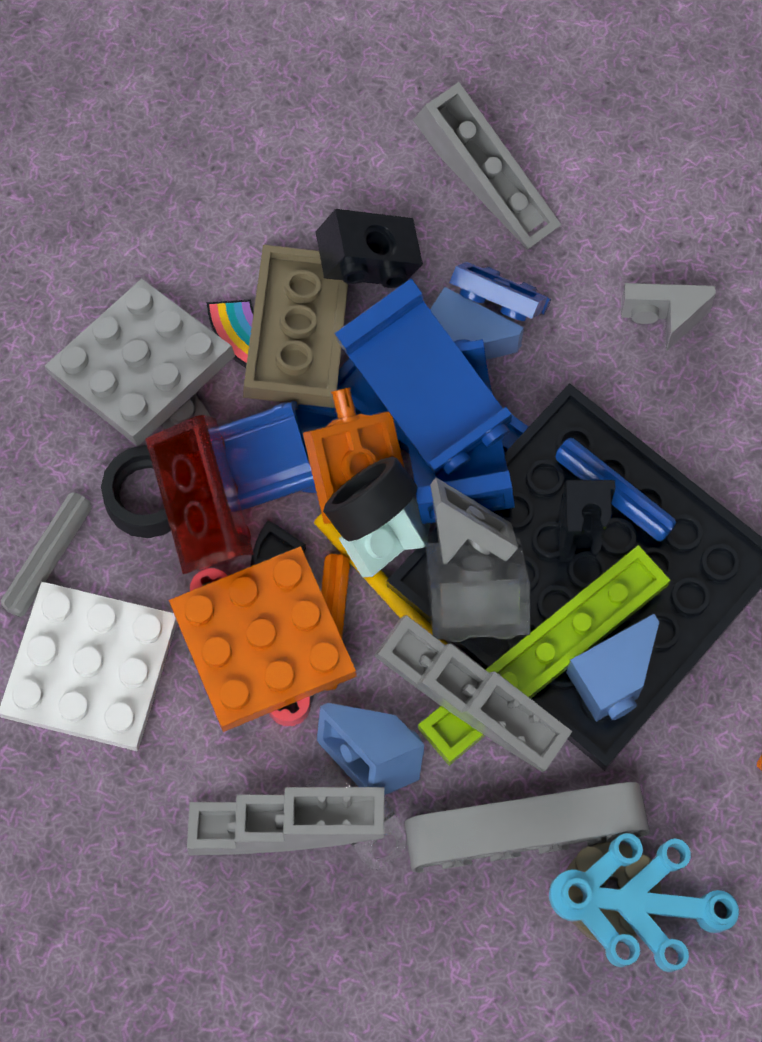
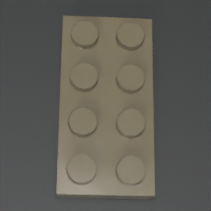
M263 245L243 398L277 402L296 401L297 404L335 408L331 392L337 390L341 346L334 333L344 327L348 284L344 283L343 280L324 279L319 251Z

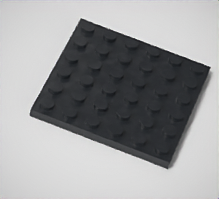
M569 383L504 453L507 469L510 473L515 507L493 512L512 523L518 549L507 562L493 553L485 555L479 552L467 540L445 565L442 560L436 527L427 537V545L424 548L416 549L387 580V587L486 670L639 545L671 581L664 590L598 643L604 642L653 614L659 620L644 686L638 699L634 700L637 707L616 720H612L607 715L596 722L567 675V669L531 698L536 704L569 728L572 733L568 740L605 771L762 589V537ZM568 438H574L675 518L676 524L671 533L664 540L657 541L611 504L612 515L607 528L602 529V547L599 554L593 557L590 550L592 546L591 539L586 535H579L574 539L576 549L573 562H559L558 510L566 480H581L556 460V452L563 442Z

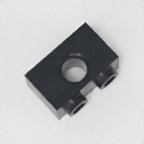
M335 209L315 231L324 279L343 280L347 284L361 282L382 284L386 288H395L408 281L423 265L413 218Z

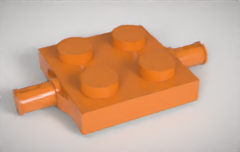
M351 387L331 392L338 419L333 420L326 427L303 432L324 524H332L323 512L326 502L353 476L379 460L388 457L397 458L404 467L392 415L389 411L373 415L356 414Z

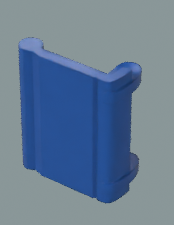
M296 401L283 402L275 405L274 408L216 428L202 430L190 437L191 448L193 449L203 487L215 519L315 486L304 437L295 409L298 408Z

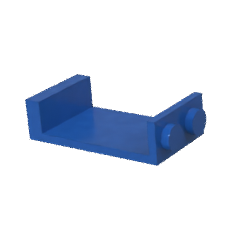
M412 278L334 333L340 346L435 476L444 470L448 475L455 473L471 460V457L468 455L471 450L481 443H484L488 448L509 433L506 425L512 422L511 412L507 407L502 408L423 300L422 292Z
M483 339L454 341L492 393ZM407 437L414 482L417 485L416 497L422 524L436 522L430 486L435 478L440 479L492 512L515 507L510 473L507 469L502 439L488 448L484 443H481L468 453L471 460L455 473L448 475L444 470L435 476Z

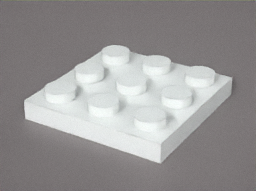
M41 581L0 705V717L138 751L176 628L177 620L174 613Z

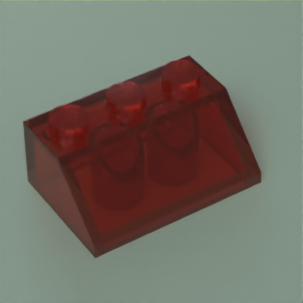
M204 414L198 415L145 438L183 575L254 555L250 530L245 524L238 499L237 484L231 474L225 452V441L220 434L216 418Z

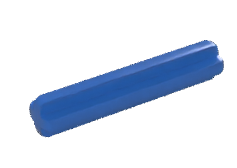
M568 438L559 447L555 456L556 460L579 479L615 480V492L611 504L654 539L662 541L674 529L676 524L675 518L574 438Z

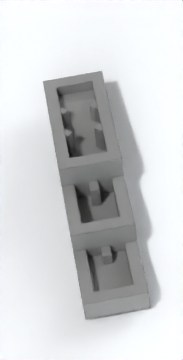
M407 615L400 618L374 654V657L456 717L541 772L546 771L572 733L569 728L497 672L488 673L451 643L444 645Z
M285 787L284 795H237L236 802H190L187 851L189 855L254 854L331 847L384 838L385 789L384 787Z

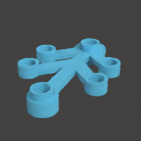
M629 833L615 838L609 846V851L586 872L568 870L559 874L553 880L549 889V900L553 910L565 920L582 921L606 949V956L609 962L617 967H625L634 963L640 955V946L633 936L628 934L619 935L600 909L618 911L653 952L657 966L666 972H674L683 968L688 962L689 952L683 942L677 939H669L648 914L696 919L703 930L711 933H719L730 929L735 925L739 917V907L736 900L725 891L715 890L703 895L701 898L648 893L669 872L677 871L689 863L691 858L690 849L680 839H671L663 843L657 850V856L621 889L601 888L600 886L620 866H629L638 861L642 856L643 846L638 837ZM620 842H626L631 846L633 851L631 858H625L621 855L619 851ZM668 847L678 850L680 854L678 864L669 860L667 856ZM570 886H576L582 891L583 900L581 903H575L570 899L568 894ZM716 901L725 905L727 909L725 919L719 918L715 914L714 904ZM618 942H623L628 946L630 954L627 960L621 959L617 955L616 945ZM667 947H672L678 954V961L675 965L670 964L665 958V949Z

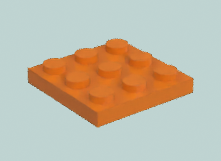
M301 546L169 600L223 732L357 677L355 667Z

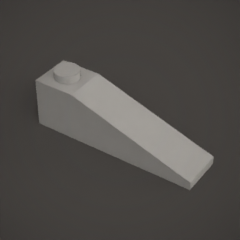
M457 82L427 103L415 116L413 121L438 156L527 250L561 226L559 220L460 82ZM543 221L547 223L546 226L531 237L527 234Z

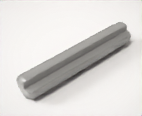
M75 492L68 494L2 597L1 605L6 611L18 617L25 615L37 596L41 581L46 582L90 513L92 505L87 498Z

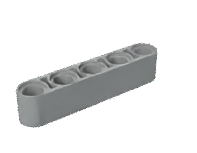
M637 782L611 784L422 814L404 821L411 870L415 873L424 872L423 867L442 865V869L473 865V859L490 857L491 861L521 857L520 852L538 849L539 854L567 850L569 849V844L587 841V846H592L599 843L612 842L615 838L625 833L635 834L638 838L650 833L641 786Z

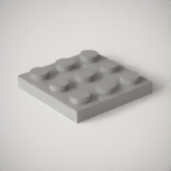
M141 278L45 365L48 374L138 447L235 357V353L229 343Z

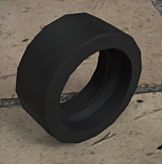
M143 445L129 448L114 457L104 471L101 491L107 514L117 528L131 536L152 538L165 535L178 527L189 512L192 493L186 468L176 455L162 447ZM146 468L158 469L166 473L174 486L173 499L168 506L157 513L148 515L134 514L126 510L121 503L119 493L121 484L127 476L137 470Z
M384 458L368 466L343 484L326 502L323 512L345 540H358L374 532L399 514L416 495L417 485L397 458Z

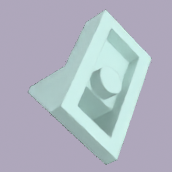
M413 497L399 514L374 532L358 540L347 541L342 536L339 540L362 578L373 577L404 550L424 548L428 541L430 523L422 524L418 503Z

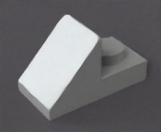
M625 283L621 299V317L632 318L638 324H651L658 321V319H666V351H668L710 313L716 289L715 286Z
M435 478L430 486L443 564L446 565L467 540L479 552L485 555L493 553L507 562L518 549L512 523L440 479Z

